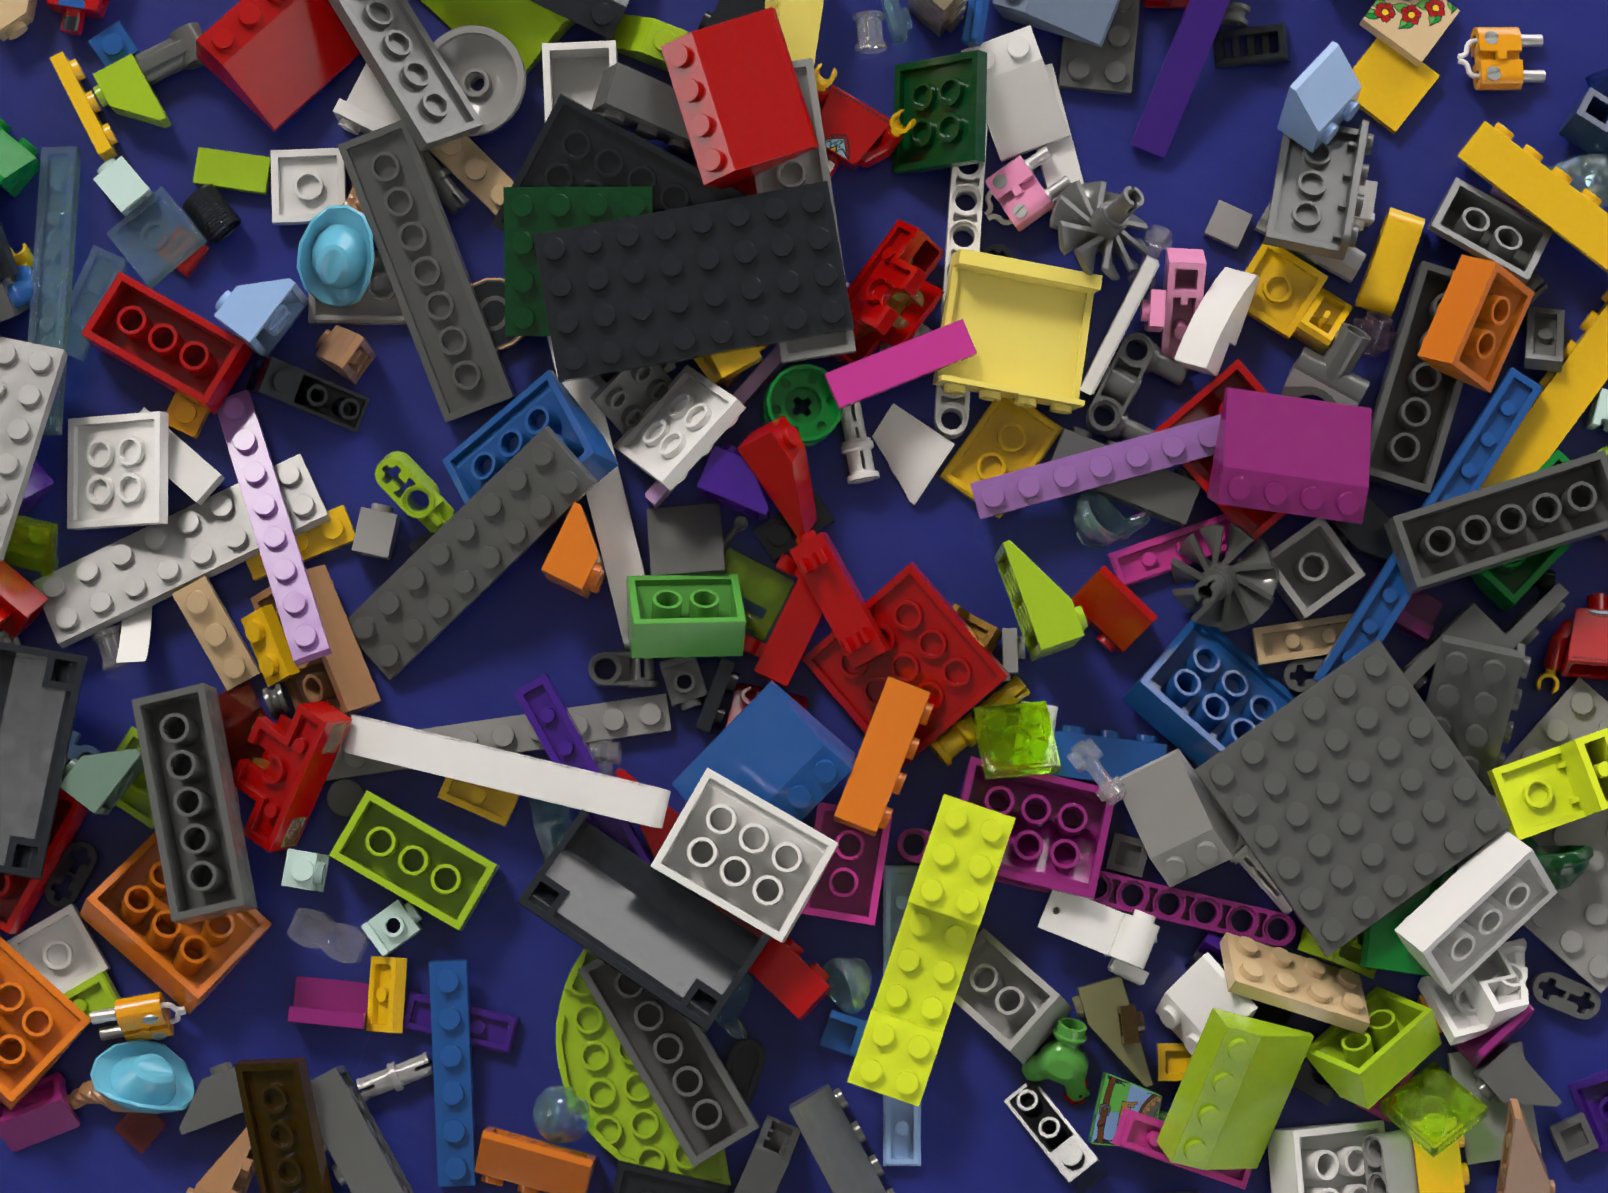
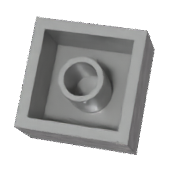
M1316 518L1270 551L1273 567H1278L1279 570L1276 590L1299 621L1310 616L1365 576L1363 570L1327 521L1322 518Z

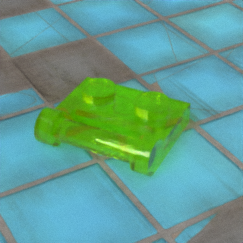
M17 515L3 561L8 565L41 572L42 577H52L59 563L57 557L58 524Z
M728 548L724 556L726 574H738L741 596L767 610L763 619L744 610L746 627L755 632L754 636L765 640L795 581Z

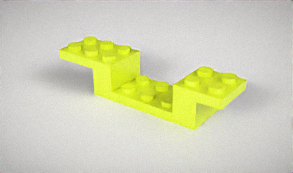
M1608 728L1487 771L1500 808L1512 824L1508 827L1512 835L1522 840L1608 809Z
M946 794L943 795L874 1005L847 1080L848 1083L919 1107L1016 818Z

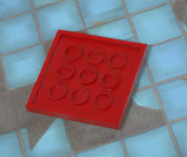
M911 562L866 602L891 651L860 668L853 669L835 634L831 632L806 654L802 660L865 734L888 676L931 692L927 702L934 706L925 726L919 723L914 734L915 738L920 739L914 755L915 758L1008 678L1010 674L916 564ZM905 758L902 768L906 766L911 760Z

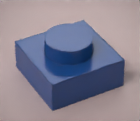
M119 21L88 41L105 67L131 53L134 57L140 53Z

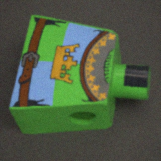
M1103 1072L1088 1142L1095 1145L1117 1146L1112 1144L1124 1108L1165 1121L1168 1112L1160 1110L1162 1095Z

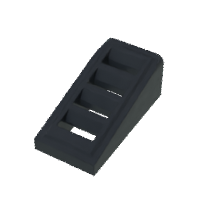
M1285 23L1219 30L1213 41L1216 69L1291 63L1289 31ZM1270 36H1277L1278 53H1271ZM1255 37H1262V55H1256ZM1240 38L1247 39L1248 56L1241 57ZM1225 39H1232L1233 58L1226 59Z

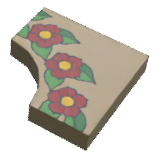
M1377 0L1359 25L1412 64L1419 67L1460 10L1446 0Z

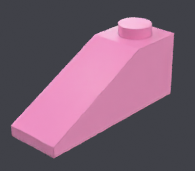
M1166 248L1163 290H1166L1165 327L1161 331L1160 352L1173 359L1176 356L1186 329L1204 296L1207 263L1203 249Z

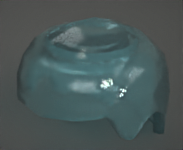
M549 1086L536 1098L533 1107V1121L538 1132L548 1141L554 1143L576 1142L587 1132L590 1122L589 1106L586 1100L579 1099L572 1094L574 1090L572 1087Z

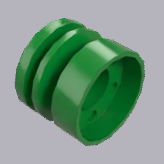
M801 364L793 365L780 372L763 396L760 407L763 425L785 415L791 426L798 430L805 448L812 447L823 441L840 422L844 409L838 410L824 376L828 371L815 365ZM803 402L806 403L808 406L805 410L807 417L802 413L796 416L792 412L795 408V403L798 405Z

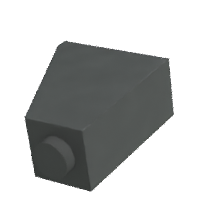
M767 1114L733 1193H776L790 1162L801 1132L800 1129Z

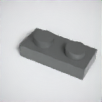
M1528 307L1525 327L1524 369L1561 372L1565 310Z

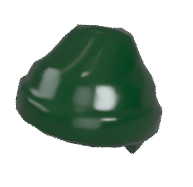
M1531 836L1520 840L1534 851L1555 889H1564L1571 886L1587 869L1590 859L1594 856L1592 847L1587 845L1539 846Z

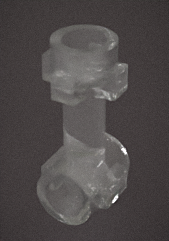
M1152 225L1151 230H1147L1143 239L1149 243L1148 255L1158 260L1162 249L1166 250V248L1171 247L1173 232L1165 227ZM1143 256L1140 266L1135 271L1130 272L1127 277V280H1129L1130 287L1145 259V256ZM1155 275L1148 287L1150 290L1154 288L1157 281Z
M1091 738L1086 741L1081 740L1070 748L1072 752L1067 755V758L1079 773H1082L1084 770L1089 772L1100 787L1096 794L1102 802L1106 801L1108 805H1114L1124 798L1127 793L1123 788L1124 782L1119 776L1113 779L1098 761L1104 754Z
M597 739V742H590L589 749L603 774L613 776V764L621 763V743L613 742V739Z

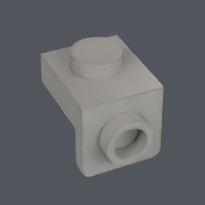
M1002 628V666L1010 674L1003 682L1011 681V675H1018V659H1025V637H1017V628Z

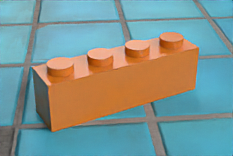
M888 676L834 814L833 821L874 837L878 828L886 830L893 812L892 808L887 807L892 793L900 794L907 774L900 772L905 758L913 760L920 739L915 738L914 734L919 723L926 726L934 706L927 702L931 692Z

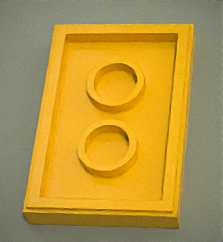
M1001 397L999 402L992 401L944 469L940 478L975 502L970 483L1038 465L1064 428L1035 408L1019 407L1014 405V399ZM1003 514L996 515L995 517L1000 519Z

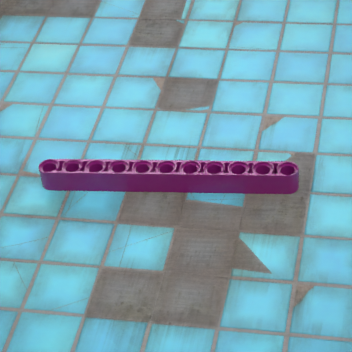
M910 828L902 832L896 841V849L901 858L908 862L920 864L931 831ZM914 834L923 840L924 848L917 856H911L903 849V841L908 835ZM1100 871L1099 878L1104 882L1105 890L1100 897L1092 900L1115 910L1133 914L1134 910L1137 909L1156 917L1158 920L1212 931L1222 935L1228 932L1240 937L1246 936L1256 942L1270 946L1289 944L1296 934V926L1293 919L1281 912ZM998 877L995 879V882L1046 894L1051 893L1050 889ZM1128 885L1136 886L1141 893L1139 903L1133 907L1126 905L1122 900V891ZM1166 893L1173 895L1177 901V908L1170 915L1163 914L1158 907L1160 897ZM1201 902L1209 903L1213 909V917L1207 923H1201L1195 917V908ZM1238 910L1246 912L1250 919L1248 928L1242 932L1235 930L1231 924V918ZM1276 918L1280 919L1286 927L1285 935L1279 940L1272 939L1268 933L1269 923Z

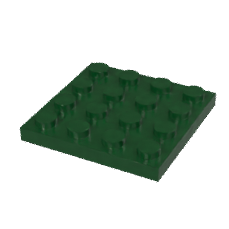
M653 186L503 187L505 336H551L533 234L653 213Z

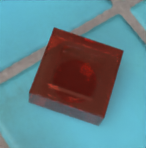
M128 1112L113 1130L143 1154L168 1126V1123L158 1114Z

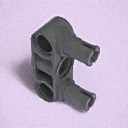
M1132 333L1128 335L1118 346L1095 391V395L1084 417L1086 427L1093 434L1103 435L1115 440L1118 437L1123 440H1129L1154 433V430L1128 418L1129 414L1125 412L1138 391L1144 377L1143 374L1152 372L1180 386L1189 369L1180 365L1173 358L1161 353V348L1157 347V344L1152 342L1145 334ZM1129 343L1139 344L1144 350V358L1137 361L1132 360L1126 353V346ZM1097 408L1107 409L1112 415L1111 424L1108 426L1097 424L1094 420V410Z

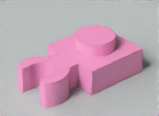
M1151 289L1147 299H1142L1140 321H1145L1144 330L1146 332H1161L1165 327L1166 290Z

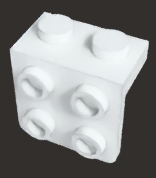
M367 63L347 101L339 98L333 109L339 121L338 125L355 135H358L359 131L366 134L401 120Z

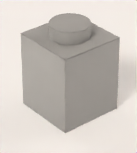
M372 503L371 509L361 507L352 545V551L355 554L392 561L401 521L397 514H393V507L378 503Z

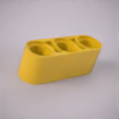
M1393 207L1388 209L1355 306L1391 318L1425 224L1424 218Z

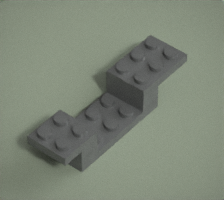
M1559 582L1543 589L1503 630L1475 603L1460 609L1401 668V671L1416 691L1419 690L1429 679L1425 673L1430 668L1434 670L1443 634L1509 649H1516L1517 643H1522L1526 646L1540 632L1536 628L1540 622L1543 624L1547 620L1551 621L1563 610L1566 605L1562 600L1569 592Z

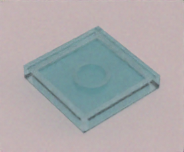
M163 186L106 233L151 289L207 242V239Z

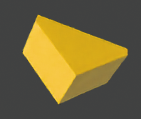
M1322 288L1292 336L1323 355L1341 324L1344 323L1353 309V306Z

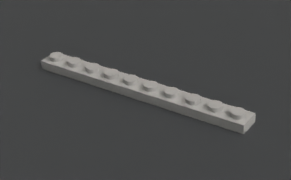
M667 694L567 708L586 743L672 731ZM525 714L419 729L514 753L544 750ZM343 740L326 781L407 770L410 768L343 752Z

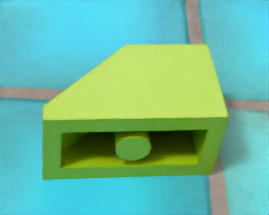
M623 14L611 40H616L618 53L668 72L661 46L689 32L655 18Z
M132 53L93 74L98 83L97 86L93 87V90L103 107L109 105L118 115L163 128L172 125Z

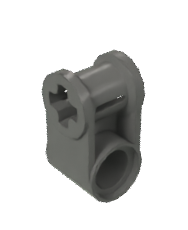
M626 650L625 652L598 653L589 663L588 672L590 679L599 687L659 688V681L655 678V658H631L630 650ZM602 660L611 661L616 667L615 675L608 680L598 678L594 671L598 662ZM641 661L644 662V677H641Z

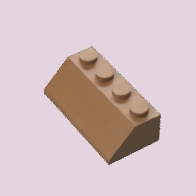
M324 564L306 569L332 654L298 665L300 673L287 679L284 683L295 710L298 704L326 701L350 717V714L360 713L380 702L381 699L348 622V617L334 588V583ZM271 587L250 598L255 610L273 604L282 626Z

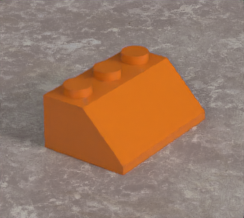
M1461 255L1417 356L1437 371L1482 391L1491 393L1535 292L1499 263Z
M574 502L541 571L549 581L588 599L591 592L598 594L606 574L602 570L604 565L587 516L582 506Z
M489 1126L482 1133L474 1172L482 1174L481 1181L489 1184L503 1186L504 1180L519 1184L517 1191L522 1193H540V1190L548 1193H587L597 1156Z

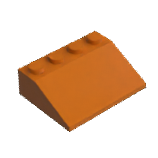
M156 832L86 898L79 914L181 1007L184 1006L189 1014L222 982L272 925L256 909L187 925L172 922Z
M0 937V1101L12 1110L89 1025L91 1019Z

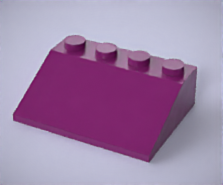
M1226 387L1207 498L1217 504L1362 524L1369 489L1372 409Z
M971 756L966 768L960 799L1016 818L996 877L1094 900L1117 790Z

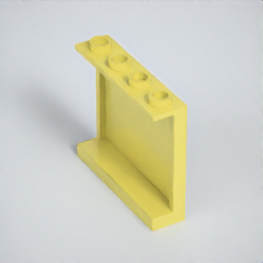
M962 248L951 254L941 327L963 319L977 354L935 371L933 385L943 386V392L954 395H965V391L979 393V399L999 402L1001 397L1014 399V405L1019 407L1036 408L1037 404L1050 406V412L1068 415L1072 413V410L1083 407L1085 400H1080L1079 397L1094 293L1101 290L1103 275L1092 274L1090 276L1082 271Z

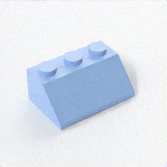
M290 278L238 285L232 292L227 290L220 297L215 305V309L218 311L214 316L229 333L245 341L249 348L257 354L268 356L307 306L308 298L296 282Z

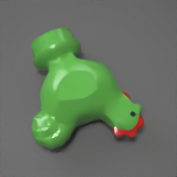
M1059 1018L1057 1025L1052 1029L1056 1039L1043 1045L1036 1055H1032L1022 1065V1073L1025 1078L1033 1082L1050 1079L1065 1085L1064 1099L1069 1100L1072 1105L1084 1103L1085 1097L1090 1095V1091L1087 1089L1088 1080L1086 1079L1089 1062L1087 1054L1079 1045H1082L1087 1039L1085 1035L1087 1026L1075 1018Z

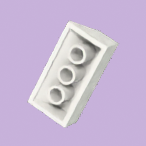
M1505 829L1485 843L1473 857L1460 866L1457 872L1435 890L1411 915L1403 920L1395 929V932L1407 951L1444 991L1450 994L1557 893V890L1534 851Z

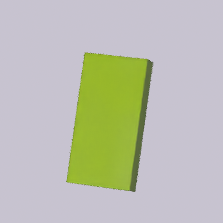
M198 147L193 184L197 186L213 184L218 189L267 195L271 173V157Z

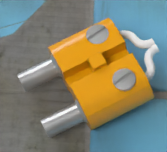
M1474 27L1470 40L1464 46V52L1457 55L1458 64L1464 65L1466 73L1473 79L1475 90H1520L1523 83H1544L1546 79L1545 70H1524L1523 60L1519 58L1522 47H1542L1543 35L1521 34L1518 27ZM1470 48L1471 58H1474L1475 61L1472 70L1468 61L1463 59L1469 54Z
M160 991L116 999L114 1008L90 1012V1018L93 1025L117 1020L118 1025L99 1028L101 1041L125 1037L127 1042L138 1039L162 1040L174 1035V1024L179 1022L181 1015L186 1014V1009L184 1006L177 1007L173 1003L165 1002ZM170 1009L176 1012L175 1018H172Z

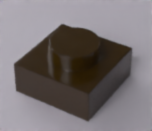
M1134 1004L1118 1005L1121 1043H1140L1139 1034H1145L1143 1012H1136Z

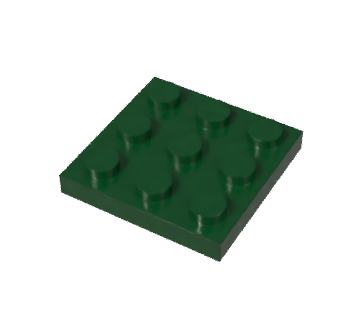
M973 50L895 65L894 114L901 109H905L900 115L901 124L907 126L915 118L916 125L908 132L903 133L902 140L893 151L892 173L908 175L985 162L987 52Z

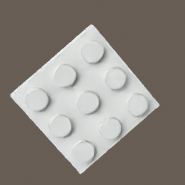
M686 365L668 385V392L659 401H654L643 413L641 422L637 426L629 428L613 447L621 455L671 491L686 478L688 471L698 460L710 452L718 438L736 423L739 415L746 407L736 397Z
M154 411L68 419L67 529L86 530L168 524L169 413Z

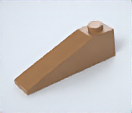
M247 1127L196 1184L195 1189L189 1187L186 1193L247 1192L255 1174Z

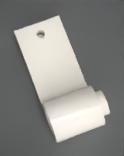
M1051 890L1037 926L1141 969L1145 968L1160 929L1159 926L1154 924L1156 917L1135 909L1133 915H1129L1088 898Z

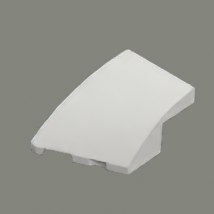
M1524 938L1504 942L1450 994L1444 991L1432 977H1421L1417 987L1429 1008L1434 1010L1436 1021L1450 1046L1481 1036L1527 1009L1529 1005L1528 989L1526 987L1528 968L1525 967L1527 942Z

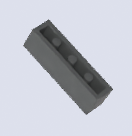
M619 62L604 70L592 107L593 111L620 126L625 125L634 129L635 134L644 139H657L668 144V149L679 154L689 153L695 156L672 86Z
M1073 426L1070 431L1064 428L1051 461L1116 442L1107 440L1106 444H1102L1092 440L1093 434L1084 429ZM1175 468L1174 472L1163 469L1087 491L1176 527L1183 528L1187 523L1201 486L1194 481L1195 479L1188 471Z

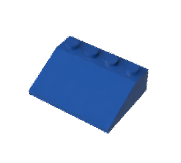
M551 370L545 372L442 460L464 504L535 435L547 426L554 431L598 482L619 464L604 436Z
M1191 619L1122 700L1195 764L1200 766L1296 696L1263 667L1257 666L1256 661L1218 628L1202 625Z
M771 680L673 781L672 785L684 800L688 802L708 767L802 821L852 770L855 752Z

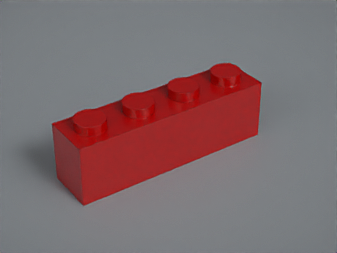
M708 899L705 900L706 903L756 937L761 938L763 936V931ZM789 936L782 943L771 937L749 972L799 1020L803 1021L833 989L826 983L831 976L816 962L811 966L799 957L804 950Z

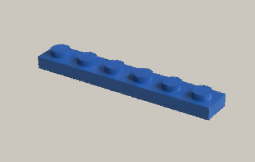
M468 959L432 960L429 962L438 1187L475 1186L477 1184V1173L474 1172L476 1144Z

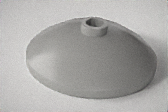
M462 26L440 36L434 42V45L484 124L478 132L467 136L485 135L499 129L514 116L524 97L526 71L519 51L504 35L484 26ZM483 79L484 87L480 91H476L474 88L475 82Z

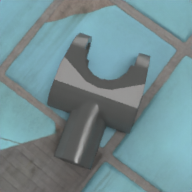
M1342 323L1324 356L1305 346L1289 372L1281 395L1299 398L1304 395H1315L1326 402L1358 406L1370 381L1353 373V370L1372 340L1371 337L1352 324Z

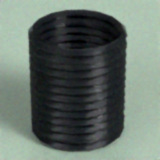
M206 184L197 189L182 205L184 212L194 222L196 227L201 230L200 232L203 233L210 244H216L227 238L241 223L239 215L236 214L213 184Z

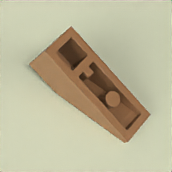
M337 324L332 331L327 329L315 346L319 349L315 355L320 361L355 385L377 356L364 337Z
M1510 1098L1496 1193H1555L1554 1180H1549L1545 1163L1518 1099Z

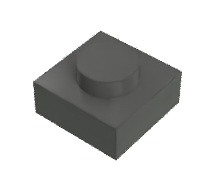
M1114 832L1105 869L1142 878L1148 854L1141 839Z
M1583 1112L1547 1126L1562 1162H1567L1599 1148Z

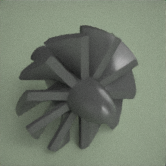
M1080 180L1075 181L1054 200L1055 206L1049 221L1050 228L1058 229L1060 251L1064 256L1074 252L1084 273L1090 276L1093 274L1096 254L1100 251L1103 258L1101 270L1111 280H1119L1120 276L1113 263L1112 252L1124 262L1128 272L1135 271L1139 264L1129 257L1123 243L1134 247L1145 257L1149 253L1148 247L1142 239L1132 237L1124 230L1126 227L1144 231L1148 230L1147 224L1132 214L1143 205L1144 195L1137 187L1131 188V186H1127L1121 194L1105 192L1107 183L1104 181L1081 184Z
M1231 523L1226 555L1223 559L1220 552L1224 526L1207 525L1200 528L1199 530L1212 554V562L1206 559L1194 533L1187 537L1181 544L1179 553L1201 565L1205 572L1201 573L1174 557L1171 563V570L1175 583L1198 582L1193 588L1173 589L1174 597L1192 613L1201 604H1204L1191 619L1202 625L1221 627L1220 631L1222 632L1236 630L1253 624L1273 604L1275 600L1273 596L1279 578L1278 567H1273L1271 554L1266 542L1260 538L1239 559L1236 558L1255 539L1243 527Z

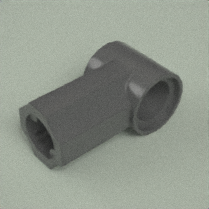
M191 22L177 28L169 35V39L135 55L150 85L183 69L193 70L204 65L196 57V39L204 33L198 22Z

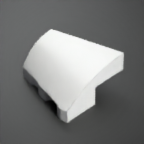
M894 403L872 436L878 449L887 460L894 477L896 476L907 495L906 498L914 506L955 445Z

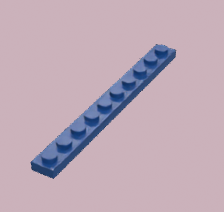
M1513 367L1508 369L1422 507L1479 490L1543 389L1541 385ZM1392 552L1312 680L1316 683L1374 641L1379 639L1382 643L1411 598L1412 594L1408 595L1394 552Z

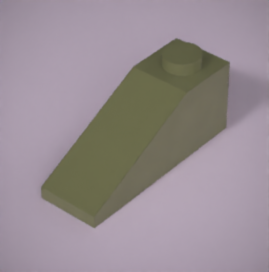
M1115 976L1076 987L1077 996L1071 997L1077 1019L1084 1018L1085 1024L1142 1086H1152L1153 1083L1141 1042L1132 1044L1121 1043L1117 1006L1129 1004L1122 977Z

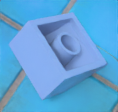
M1332 41L1289 87L1277 127L1278 130L1311 153L1322 142L1327 145L1336 135L1339 129L1338 125L1343 120L1350 121L1360 107V103L1357 100L1362 86L1337 43Z

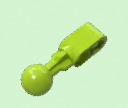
M401 451L391 452L377 465L375 479L378 485L407 515L417 518L430 532H437L454 515V509L440 495L437 484L408 454ZM397 465L401 471L393 477L389 474V470ZM411 478L413 482L404 491L402 486ZM420 490L426 493L429 498V505L421 506L415 503L412 492Z

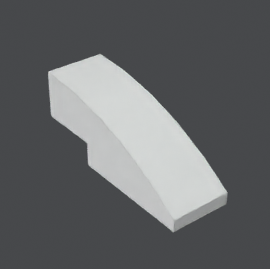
M1225 267L1215 279L1195 311L1174 360L1187 369L1218 376L1228 346H1236L1260 277L1255 274Z
M144 407L139 413L149 411ZM169 429L168 478L196 503L202 505L223 482L225 477Z

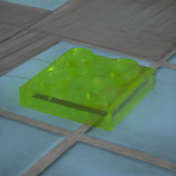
M1046 701L973 708L972 720L985 779L1059 772L1061 763Z
M1432 1062L1380 1102V1111L1432 1157L1437 1156L1488 1115V1107L1436 1062Z

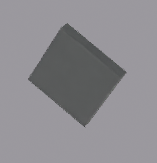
M720 503L646 509L651 575L726 574Z

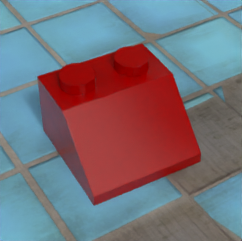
M1105 565L1071 598L1074 607H1082L1087 624L1099 633L1096 640L1110 653L1116 650L1119 654H1122L1158 618Z

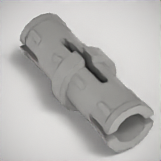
M424 1052L399 1064H395V1062L388 1063L386 1069L357 1078L356 1083L359 1090L374 1085L362 1090L360 1093L362 1099L368 1101L370 1098L393 1089L398 1092L404 1089L405 1084L429 1075L432 1076V1063L419 1069L416 1068L429 1063L428 1053Z

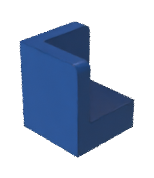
M831 1009L819 1045L856 1057L867 1021Z

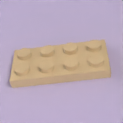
M1228 932L1223 936L1220 941V948L1228 992L1364 1034L1369 1027L1370 1019L1359 974L1346 968L1341 969L1322 963L1315 958H1306L1290 953L1281 947H1272L1256 942L1246 936L1240 937Z

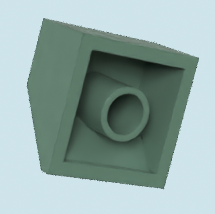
M129 749L84 755L79 760L73 758L64 769V780L61 783V788L94 814L108 815L143 771L141 750Z

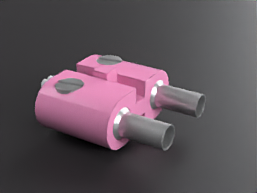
M1046 146L1026 160L1019 155L984 180L990 189L985 197L988 209L984 212L989 221L996 219L1003 225L1014 224L1017 230L1021 232L1054 208L1053 199L1072 183L1065 175L1047 189H1044L1033 170L1053 157ZM992 195L1002 206L1009 217L1008 220L1003 219L998 214H991L993 210Z

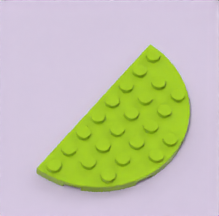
M583 949L565 983L556 1020L557 1062L565 1091L577 1115L600 1145L620 1161L731 1185L725 1148L694 1167L580 975L578 969L597 958L586 949Z

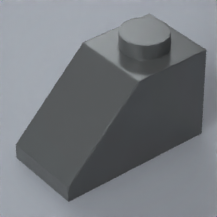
M1504 1043L1472 1072L1478 1080L1474 1086L1488 1101L1494 1098L1497 1102L1509 1103L1510 1098L1518 1099L1519 1104L1557 1107L1562 1102L1512 1044Z
M231 1061L209 1068L211 1076L201 1080L179 1127L181 1135L243 1112L235 1067L232 1066Z

